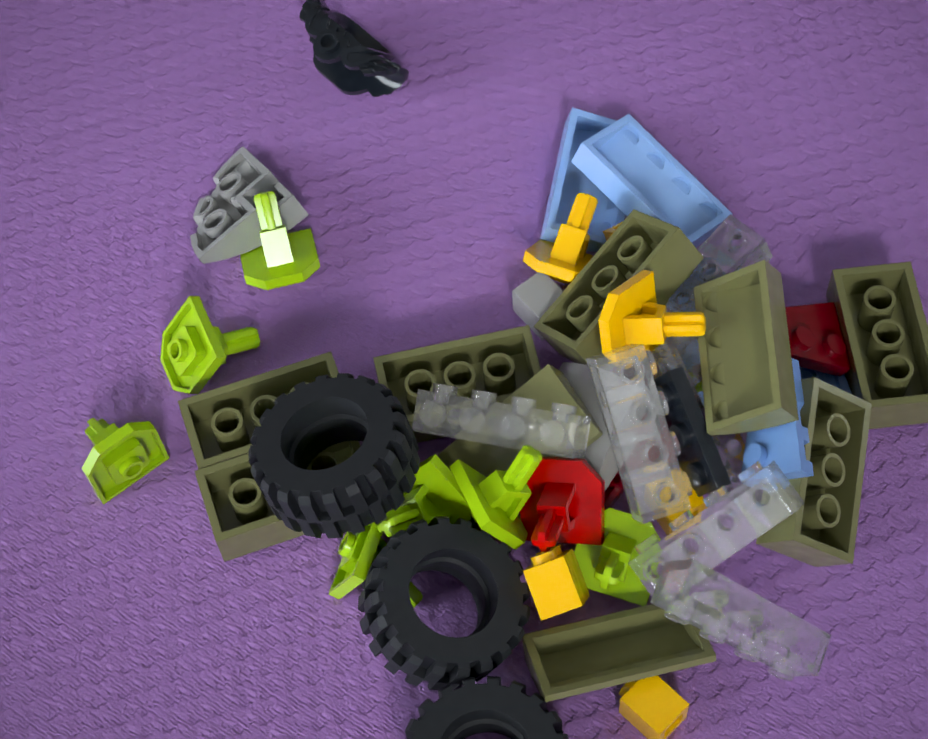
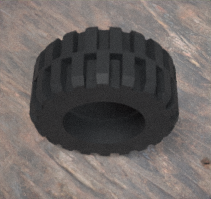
M338 373L335 378H330L327 374L315 377L316 381L309 384L303 381L295 385V390L290 394L286 395L283 393L275 399V406L271 410L267 408L259 420L261 427H255L250 440L252 445L249 448L248 456L249 463L252 466L251 473L272 512L279 520H283L286 527L295 532L303 531L306 536L321 538L323 533L328 538H343V533L351 531L353 535L366 531L365 526L373 522L378 525L387 519L386 513L389 510L393 509L396 511L404 502L403 494L404 492L410 493L416 481L414 474H417L419 470L418 443L398 398L394 397L392 391L385 385L375 383L374 379L361 375L354 379V376L349 373ZM345 441H363L360 448L344 462L327 469L307 470L311 461L328 447Z
M435 516L429 524L424 519L411 523L406 531L400 530L391 537L386 546L382 548L371 563L372 565L369 568L366 579L361 584L364 590L358 597V610L365 612V616L361 619L360 626L364 635L371 634L374 639L369 644L370 650L375 657L382 653L389 661L384 667L393 675L398 670L406 673L405 682L416 687L423 680L428 681L429 690H439L448 684L454 690L462 687L461 679L474 677L475 681L478 682L512 654V650L520 643L525 634L522 627L529 621L531 608L528 605H523V603L531 595L527 582L521 583L520 580L524 569L519 560L515 562L511 560L508 554L512 549L507 544L501 542L499 545L491 538L492 535L482 529L478 531L471 528V520L459 517L454 524H451L449 517ZM429 570L445 572L456 577L469 589L475 600L478 613L477 627L472 634L466 637L444 636L428 628L419 619L412 607L409 595V583L416 573Z
M487 676V683L475 684L474 677L461 679L462 687L453 690L450 684L438 690L439 699L434 703L430 699H426L418 707L420 715L418 720L410 719L405 729L407 739H465L474 734L487 732L501 734L511 739H569L568 734L563 733L562 720L556 711L549 712L547 710V702L539 693H533L530 697L526 694V685L515 680L511 682L510 687L502 686L501 677Z

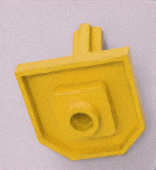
M578 193L567 223H561L555 243L540 239L525 250L523 262L537 272L550 275V278L557 282L571 283L593 257V255L587 254L586 251L590 239L588 229L598 204V199L586 193Z
M644 269L608 293L598 320L603 358L615 367L626 370L658 346L664 344L666 337L703 336L706 332V317L703 312H666V305L657 304L654 271Z

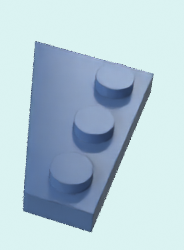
M793 358L791 359L799 420L767 429L747 432L740 480L752 485L814 476L812 462L806 460L804 445L809 443L808 428L801 424L800 410L804 405L800 366L799 361Z

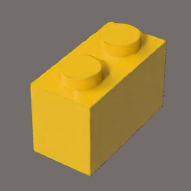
M560 545L551 547L548 552H538L535 556L531 557L532 564L523 570L541 621L581 607L590 597L573 548L562 552Z

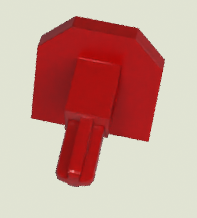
M543 457L527 482L532 494L520 511V519L528 533L526 540L531 541L532 545L539 547L540 552H548L550 547L556 546L557 542L602 545L604 543L605 480L585 459Z

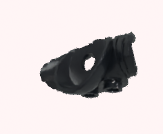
M306 0L303 4L299 18L305 23V29L310 36L309 41L313 43L314 65L318 72L346 95H359L369 92L372 97L389 95L399 89L408 79L409 71L402 68L401 65L392 62L395 56L352 19L339 11L330 10L325 0Z

